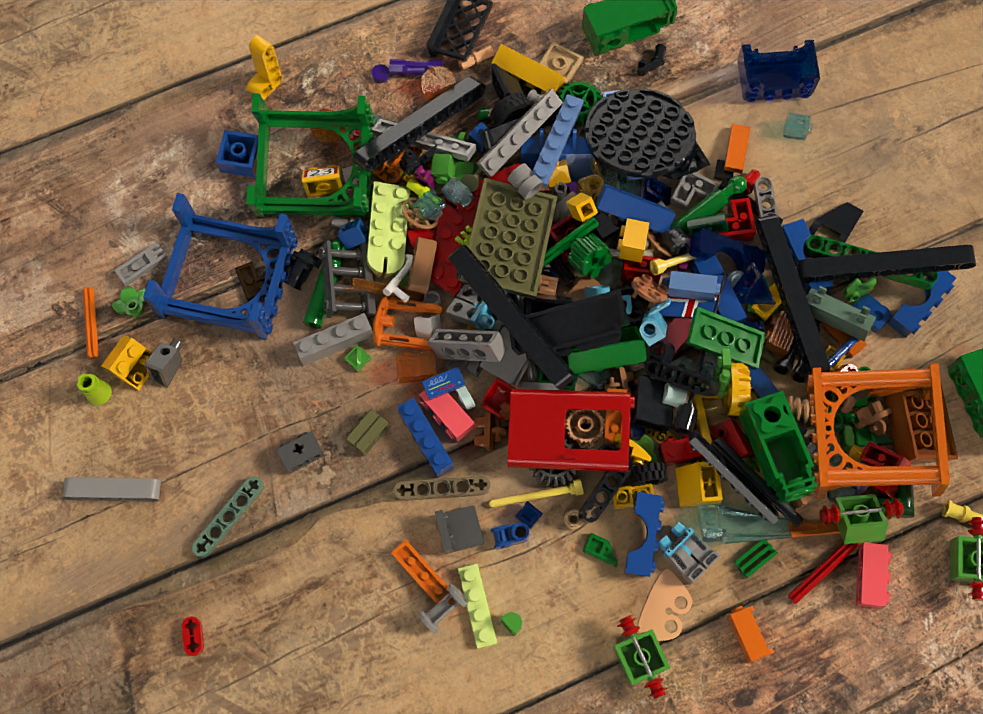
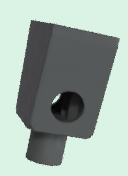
M173 339L170 345L161 342L144 364L152 381L167 388L169 387L182 363L179 352L183 346L182 342L177 339Z

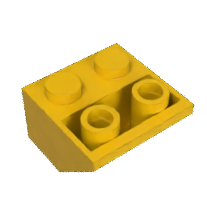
M123 335L101 367L133 388L140 390L149 377L144 364L152 352L133 338Z
M696 462L675 468L679 508L719 505L722 502L720 476L713 465L709 466L706 462Z

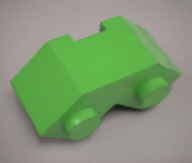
M435 154L432 160L431 176L439 184L461 190L463 189L461 184L462 176L465 174L473 175L479 168L475 162H456L451 154Z

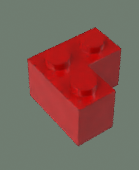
M750 199L731 200L727 208L729 231L714 233L715 244L724 241L728 244L752 241L756 234Z
M868 441L860 456V459L866 465L873 467L911 465L904 456ZM899 485L870 487L885 496L893 498Z

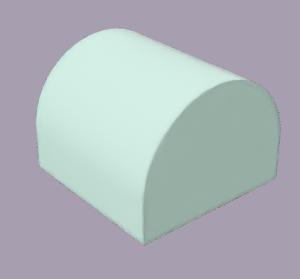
M667 383L664 387L662 403L675 407L684 405L687 390Z

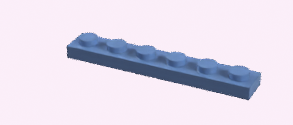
M567 94L532 173V175H536L543 182V188H547L582 109L583 99Z

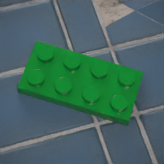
M696 307L686 344L716 356L721 355L722 348H730L732 362L743 363L748 368L756 370L759 368L766 333Z

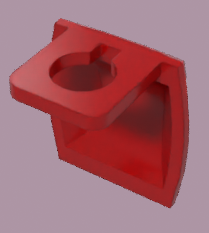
M497 377L485 393L481 406L503 419L510 411L511 389L517 388Z

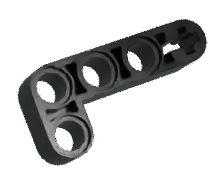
M658 341L651 345L644 366L645 373L648 376L699 395L712 397L718 394L720 386L715 379L671 364L675 352L672 343ZM662 346H664V352H663V353H661V348H662ZM656 365H658V370H657V372H655V366H656ZM673 370H674V371H675V376H674V378L672 379L671 374H672V372H673ZM691 376V377H692V383L689 385V384H688V379H689V377ZM702 384H706V385L709 386V387H708V388H705V387H701V385H702Z
M605 444L597 449L619 450L612 444ZM630 457L628 472H605L578 512L581 522L589 524L595 522L600 517L633 469V461ZM608 477H613L615 479L616 483L614 487L608 484ZM597 493L604 495L603 503L597 501ZM593 506L597 507L591 512L593 517L587 518L585 511L592 509Z

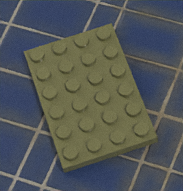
M484 178L468 248L507 293L536 299L557 196L537 192L533 197L525 200L518 192L519 188L513 187L511 184ZM461 275L460 281L468 283Z

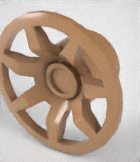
M417 197L406 199L402 205V213L408 221L407 226L410 229H432L436 227L439 212L432 205L424 210L423 203L430 204ZM412 201H419L418 208H416ZM408 204L411 209L406 210V205ZM434 210L436 217L428 214ZM429 220L435 221V223L430 225Z
M648 230L647 238L651 242L648 249L654 250V257L662 258L664 255L671 258L677 257L671 255L663 247V237Z

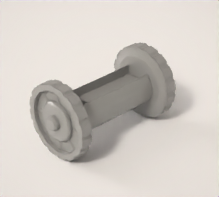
M453 584L447 586L450 593L428 613L424 610L418 612L421 621L433 633L439 631L437 624L456 606L460 604L466 607L468 605L465 596ZM449 598H454V604L449 603Z

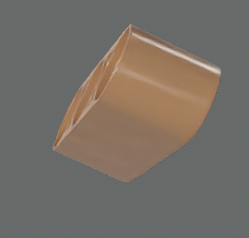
M417 237L407 290L427 293L437 241Z

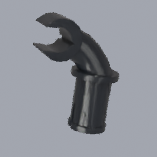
M663 44L655 46L654 57L651 58V62L648 63L645 60L638 61L637 74L645 76L648 72L665 64L666 46Z

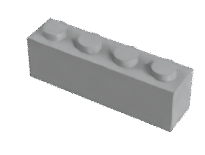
M365 313L293 343L302 364L305 366L372 338L373 331Z

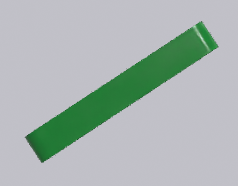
M818 235L808 238L805 250L806 254L812 258L877 253ZM816 244L819 248L813 249L810 245ZM834 249V250H836L838 253H837V254H831V253H829V250ZM938 272L917 273L911 276L906 274L882 276V278L929 290L934 287L938 279ZM929 276L932 278V281H926L923 277Z

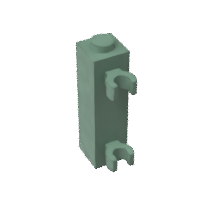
M822 286L818 290L811 288L808 294L805 293L814 319L865 341L876 319L875 316L869 314L870 308L863 306L862 310H859L827 295V289Z

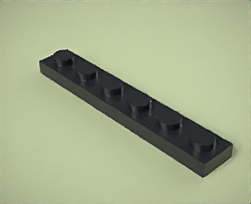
M696 430L689 434L690 447L695 452H700L703 455L704 461L709 466L713 465L717 469L719 476L724 480L727 479L731 483L733 490L738 494L741 493L751 507L757 508L760 516L765 521L769 520L772 524H775L779 520L778 510Z

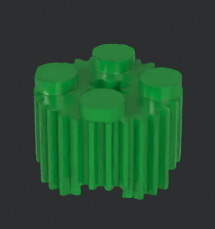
M592 233L584 239L577 238L576 241H573V244L570 245L571 253L567 259L582 276H589L593 279L599 275L604 265L612 261V255L610 254V249Z

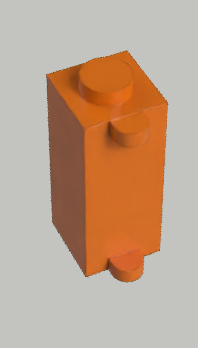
M742 606L732 609V614L727 616L747 662L750 663L774 653L773 648L768 649L751 612L755 610L754 607L751 606L743 609Z

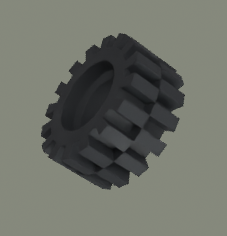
M656 462L654 464L650 463L633 467L631 470L633 486H642L650 483L658 485L659 483L667 482L666 464Z

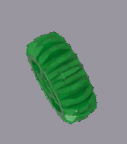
M574 79L572 84L568 81L566 86L562 85L561 89L556 93L562 102H564L567 94L584 100L574 126L577 123L583 126L593 106L603 98L600 95V90H596L595 85L590 86L589 81L585 84L583 79L580 82ZM588 99L592 101V107L588 105ZM561 104L560 107L557 109V112H558V113H559V111H560V109H561V107H562V104Z

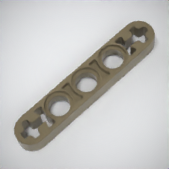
M484 476L402 481L395 485L394 495L400 501L481 496L489 492L490 481ZM470 481H473V485H479V481H483L485 485L487 484L484 490H480L479 487H473L474 491L470 492ZM459 482L467 484L468 487L465 492H459L456 489ZM441 483L448 486L447 492L443 494L438 493L436 490L437 486ZM411 485H414V496H411V492H405V496H401L399 492L397 493V491L401 490V487H405V490H411ZM420 485L428 487V492L425 495L417 493V488Z

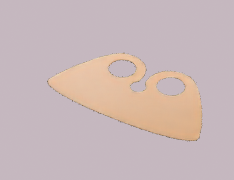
M665 569L660 574L647 598L638 623L640 629L637 635L653 629L657 640L665 641L674 639L681 633L682 622L673 614L667 615L665 609L671 608L677 614H685L692 606V598L683 583L669 569ZM678 596L686 598V608L678 609L675 606L674 602ZM674 620L677 623L678 628L676 632L668 633L665 630L666 621Z

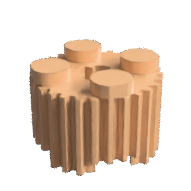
M572 410V413H569L565 423V435L569 438L570 443L574 442L576 447H584L585 449L586 447L590 448V446L594 447L600 442L605 430V419H603V416H600V412L597 413L598 410ZM582 424H586L589 428L585 430L581 427Z

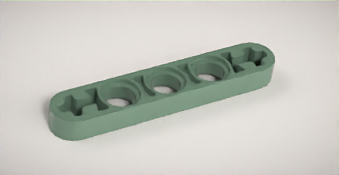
M256 476L249 477L192 545V551L196 556L200 558L208 557L258 498L264 489V484L260 478ZM252 482L257 483V490L254 488L251 490L252 487L250 486V484ZM245 489L252 495L251 498L244 492ZM240 496H244L247 499L246 504L241 507L237 506L236 500ZM226 512L233 513L232 521H224L223 516ZM215 527L220 528V535L212 538L210 535L211 529ZM207 537L209 540L213 541V543L210 544V543L208 542V543L205 545V543L207 542V540H205L204 538ZM200 544L205 545V552H199L200 549L198 548V546Z

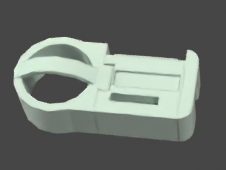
M465 386L455 390L458 395L459 405L463 409L469 411L476 407Z

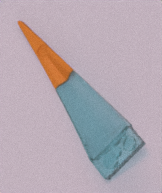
M698 505L697 509L703 542L722 541V544L840 533L835 524L826 526L824 523L803 521L799 526L795 527L785 518H779L775 524H772L769 520L765 521L760 514L721 505Z

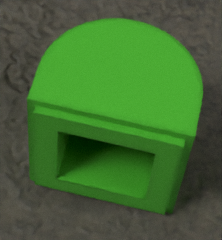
M510 612L501 618V623L513 636L520 632L522 619L517 613Z

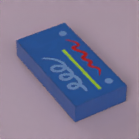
M458 367L422 381V385L430 401L464 387L465 382Z

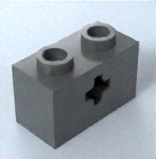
M312 431L301 433L296 440L292 442L286 441L280 445V448L276 449L289 474L325 456ZM301 448L302 453L299 454L297 449Z

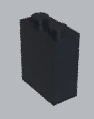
M639 375L631 382V397H635L634 409H630V425L663 434L672 428L674 406L662 403L664 387L667 382L653 379L648 375Z

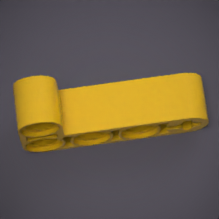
M256 35L249 43V50L257 74L248 82L246 90L251 94H260L263 100H265L280 85L282 74L274 46L261 36Z

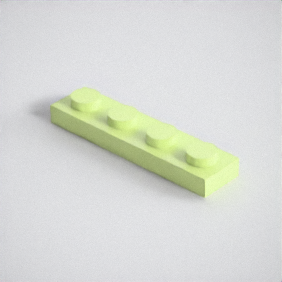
M478 564L458 568L464 595L468 601L467 608L477 649L495 645L497 640Z

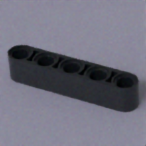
M557 110L537 130L554 124L558 115ZM524 114L480 131L484 149H491Z

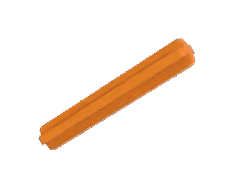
M92 287L83 288L86 350L87 357L93 359L99 356L95 295Z

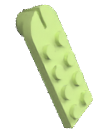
M374 181L366 261L368 267L380 278L383 273L385 259L387 267L384 279L397 274L404 264L408 221L403 216L402 205L406 199L410 198V189L406 186Z

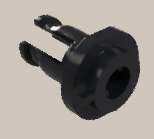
M300 249L299 252H293L292 256L297 259L289 272L287 281L285 280L284 282L299 291L302 290L301 287L306 282L313 267L319 269L322 264L320 258L303 249Z

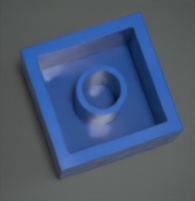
M224 130L216 159L220 172L256 178L258 135Z

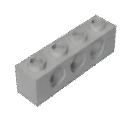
M436 329L428 341L437 359L500 362L508 349L499 331Z

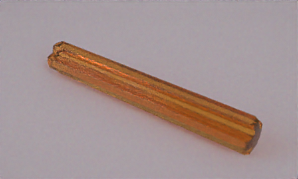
M353 278L351 287L353 289L384 294L383 290L388 284ZM397 286L410 296V300L420 302L424 300V293L407 290V287ZM392 292L391 295H390V296L398 297V296H396L393 292Z

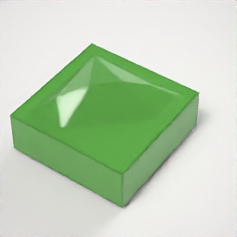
M356 345L344 357V360L359 372L371 360V356Z
M844 426L839 431L841 449L849 450L854 445V432L852 426Z

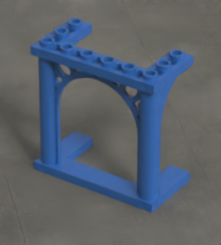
M177 193L172 211L181 224L162 286L160 287L156 281L148 280L143 296L144 300L160 318L166 319L167 315L256 333L260 339L267 340L268 334H271L273 330V317H276L278 312V300H281L283 295V289L278 286L279 283L283 286V282L287 281L288 265H291L293 261V248L296 249L298 244V238H296L295 230H293L288 216L280 214L277 224L271 227H255L199 216L194 212L185 194ZM193 232L241 241L251 245L261 254L265 262L266 277L261 290L251 301L236 308L222 309L172 298ZM261 245L266 246L265 250L261 249ZM271 250H279L278 256L271 259L267 258V254ZM272 263H275V264H274V267H275L274 269H271V268H270V266H271ZM262 296H266L264 304L260 301ZM247 310L249 317L246 314H241V312Z

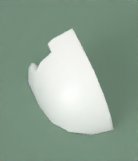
M430 314V318H422V316L414 318L415 331L418 338L430 339L436 329H441L440 314Z

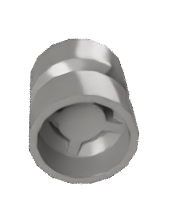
M526 163L513 170L507 180L513 187L519 188L518 192L525 200H528L542 188L543 182L536 175H532L533 171Z

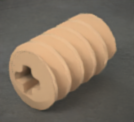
M789 395L787 402L793 416H795L796 422L803 418V423L806 424L809 419L811 420L814 406H810L807 399H804L801 403L799 397L793 401V396Z

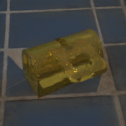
M592 158L589 164L593 175L579 179L577 190L578 193L582 192L591 196L593 202H595L604 181L595 159Z

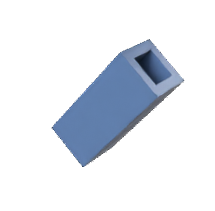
M671 271L668 296L714 302L715 295L720 293L721 284L717 283L718 276Z

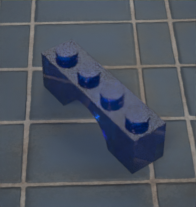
M700 229L692 234L690 256L706 261L715 256L717 252H723L733 259L737 270L742 271L745 275L758 276L764 273L766 255L759 247L746 245L740 240H732L726 235L715 234L709 229Z

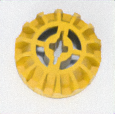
M732 363L730 369L731 381L728 385V392L723 397L727 416H739L743 405L751 399L750 370L743 363Z

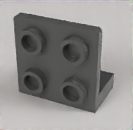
M475 506L443 513V510L435 511L446 554L484 544Z

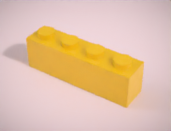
M503 44L500 45L491 62L511 74L518 82L520 80L525 81V86L534 90L535 88L542 90L541 94L543 95L549 89H553L557 93L566 80L563 75Z

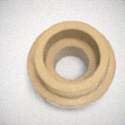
M569 510L564 515V524L569 529H578L583 524L578 517V510ZM571 517H576V518H577V522H576V523H572V522L570 521V518H571Z

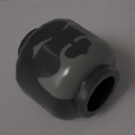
M669 229L664 233L662 245L671 255L680 256L688 252L690 240L681 229Z

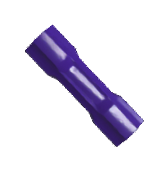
M390 59V75L443 77V61Z

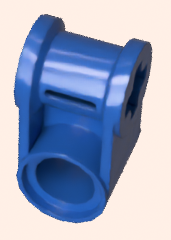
M524 523L502 525L490 529L495 539L496 545H494V549H504L522 544L530 538L529 528ZM518 529L526 530V535L522 538L517 537L515 533Z

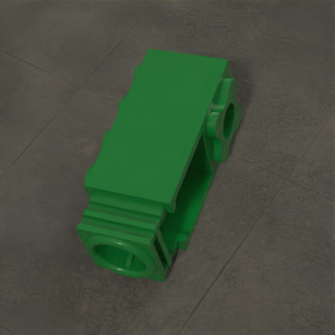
M602 0L597 3H590L583 8L582 29L594 55L605 54L612 49L622 48L629 43L659 34L660 28L675 23L678 6L676 0Z
M983 348L961 355L947 367L949 377L955 383L957 394L962 398L965 404V411L970 416L973 428L980 438L983 437Z
M780 391L745 403L739 412V417L767 486H772L773 490H776L775 495L779 497L778 502H792L812 494L818 487V484L814 482L815 477H812L813 472L811 469L814 467V463L784 392Z

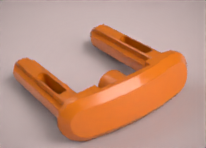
M384 296L380 300L374 316V343L378 347L389 345L426 351L431 350L428 344L429 339L383 333L384 327H394L395 317L387 315L389 309L436 315L442 312V307L435 303L407 300L404 303L401 299Z

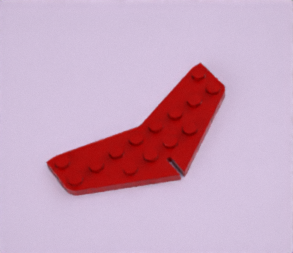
M514 164L495 173L492 177H487V179L511 184L507 179L512 171L521 164ZM484 179L478 181L479 186L476 191L469 192L463 188L444 197L445 201L456 207V209L441 200L435 236L437 246L430 279L434 284L457 298L456 295L464 284L457 279V269L448 257L461 246L456 242L455 238L459 236L464 240L460 233L464 231L469 235L465 227L468 225L473 228Z

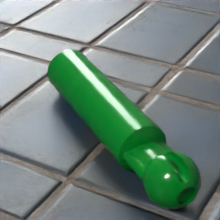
M742 176L732 177L729 180L728 186L722 190L716 189L671 223L669 229L679 228L687 235L689 233L687 227L689 219L713 215L728 204V198L745 191L747 187L745 178Z
M338 239L331 242V249L347 250ZM332 257V266L340 267L342 258ZM322 267L303 320L305 325L315 329L322 327L326 311L323 309L325 294ZM333 274L334 284H336L338 275Z

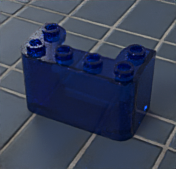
M805 40L804 46L801 48L794 46L792 51L759 53L758 48L753 51L751 44L741 45L737 64L742 97L747 102H754L756 100L772 101L774 99L788 100L798 97L805 99L814 93L820 80L814 40Z

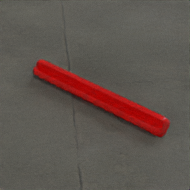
M843 543L788 594L789 600L797 604L861 543Z

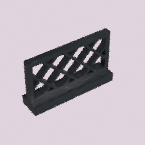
M447 0L426 44L429 55L436 56L441 54L467 62L493 7V1L466 0L470 1L471 5L462 8L463 0ZM480 5L487 6L485 10L480 12L476 8ZM474 9L476 14L467 17L465 12ZM463 14L464 19L455 22V16ZM479 18V24L471 26L469 21ZM467 23L469 28L460 32L458 26ZM456 28L458 33L449 36L448 31ZM472 32L473 37L465 41L463 35ZM461 37L463 42L453 46L451 41ZM447 42L450 43V48L445 50L441 49V46ZM464 46L467 49L464 55L456 52L457 49Z

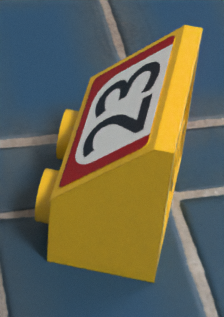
M329 165L324 168L312 167L308 170H303L302 183L307 197L332 195L343 187L340 166Z

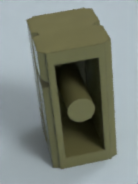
M372 409L368 412H363L358 419L360 422L355 427H350L346 432V441L364 456L390 427L389 423Z

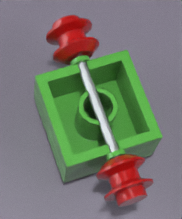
M869 494L835 498V503L831 506V509L823 505L822 510L819 511L821 522H824L826 526L829 525L830 521H833L839 529L844 544L885 540L888 527L886 518L890 520L892 515H895L899 519L904 509L903 504L897 498H894L893 503L885 499L883 505L880 506L876 495Z
M972 517V520L967 522L972 525V529L967 532L973 537L957 536L950 540V580L971 582L968 584V587L972 588V592L968 593V596H971L972 600L983 601V517Z
M629 615L620 619V624L617 627H622L624 630L621 636L630 637L628 640L615 645L613 650L629 686L646 679L650 680L644 688H649L651 691L648 697L653 695V698L657 699L666 695L664 690L668 688L662 687L661 683L664 679L655 678V675L670 669V666L653 629L640 635L635 634L639 631L640 626H635L634 621L636 618L632 619Z

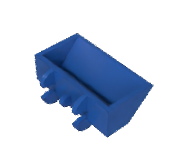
M540 128L539 137H530L521 146V164L526 163L532 171L548 138L543 137V128ZM573 129L572 137L568 138L559 161L566 159L571 182H593L595 157L588 148L586 138H578L577 129Z

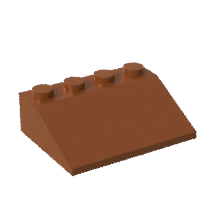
M941 385L948 461L957 460L959 458ZM922 387L885 395L886 409L891 408L893 412L888 415L896 453L904 456L911 464L936 462L930 400H923Z

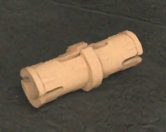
M490 45L477 52L473 51L467 62L458 60L459 66L464 71L475 64L479 65L481 61L494 56V51Z

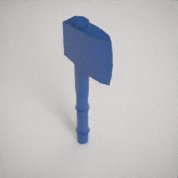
M869 294L861 297L853 305V307L862 310L863 306L871 309L869 314L876 317L871 329L874 333L882 329L893 317L886 306ZM851 336L849 340L842 344L829 357L830 368L860 340Z

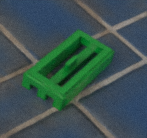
M763 538L737 559L734 564L747 579L777 555L778 552L772 548L773 546L767 542L766 538ZM761 545L765 546L762 551L743 566L740 564L741 561ZM767 551L771 553L747 573L745 569Z

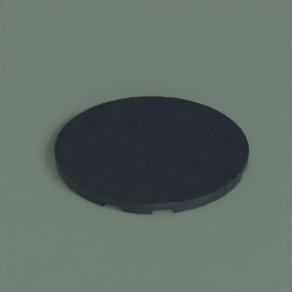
M640 88L639 90L623 89L614 92L613 95L602 98L591 109L585 126L586 143L593 156L606 168L618 174L635 178L658 177L676 170L689 158L696 140L693 118L682 107V104L665 93Z

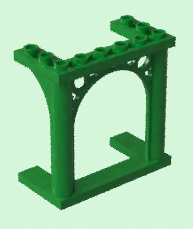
M252 93L251 112L259 123L256 186L247 185L246 204L258 218H265V214L358 216L361 220H367L371 210L368 197H371L372 187L369 186V179H372V171L367 172L361 167L355 166L354 162L350 177L345 185L330 196L324 198L266 197L270 127L330 130L346 141L353 158L357 151L354 149L355 144L359 143L358 148H361L374 139V132H371V126L375 124V116L370 108V102H367L366 96H358V102L354 107L340 111L269 110L262 96ZM348 127L345 133L341 132V128L346 129ZM352 131H360L357 139H349V134ZM355 178L359 179L357 180V184L359 185V187L353 184V180ZM348 188L354 189L353 198L347 196L346 190ZM340 195H343V197H344V199H345L346 201H343V199H341V200H337V199H338V197H339Z

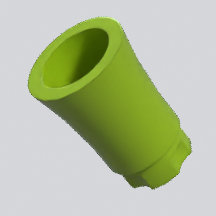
M83 373L78 377L77 387L88 403L99 406L105 404L110 399L112 390L106 381L100 380L93 374Z

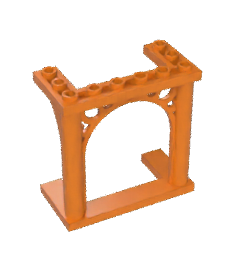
M939 363L930 364L925 369L821 372V368L812 369V374L808 375L806 397H809L810 406H814V413H811V425H815V433H812V445H816V452L813 453V463L818 468V471L814 472V482L818 484V487L813 492L816 493V499H825L828 491L852 486L931 485L932 497H940L950 485ZM838 387H841V390L846 388L847 392L842 394ZM922 387L923 400H930L936 465L867 466L853 460L841 449L834 433V417L839 406L846 398L866 389ZM825 392H834L838 397V401L830 402L827 400ZM825 405L830 406L832 408V411L830 413L825 412L827 411V407ZM830 426L831 430L827 431L825 427ZM832 444L834 446V451H831L827 454V452L830 449V446L828 445ZM834 455H840L842 457L841 464L836 467L830 466V458ZM846 463H850L852 465V469L846 467L847 470H842L845 467Z

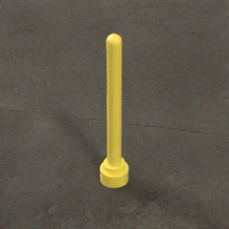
M724 241L665 261L663 259L652 260L650 262V270L653 275L662 274L668 267L699 258L711 252L726 249L728 243Z
M577 479L567 486L494 499L489 502V506L495 508L571 493V495L575 494L576 496L584 495L581 479Z

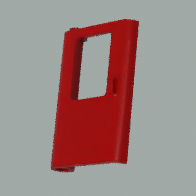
M511 389L508 467L628 472L630 409H634L635 397H631V393ZM569 409L620 411L622 413L621 449L618 451L567 449L565 447L566 411Z

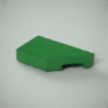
M864 426L858 430L856 427L852 429L855 445L858 447H866L868 441L877 445L894 443L893 439L888 438L884 434L875 435L873 432H870V426Z
M591 533L582 552L617 567L618 563L610 542Z

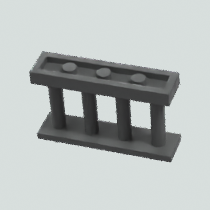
M326 240L322 247H320L319 257L322 258L325 294L323 309L326 311V318H331L336 310L360 311L362 314L365 313L368 320L376 314L373 275L366 261L367 243H362L356 251L331 249L330 240ZM332 257L355 258L358 267H333ZM333 274L357 276L359 278V286L334 284ZM335 292L358 293L361 302H336Z

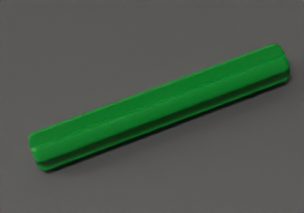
M594 217L589 218L547 250L543 267L571 247L570 245L577 238H583L599 225Z

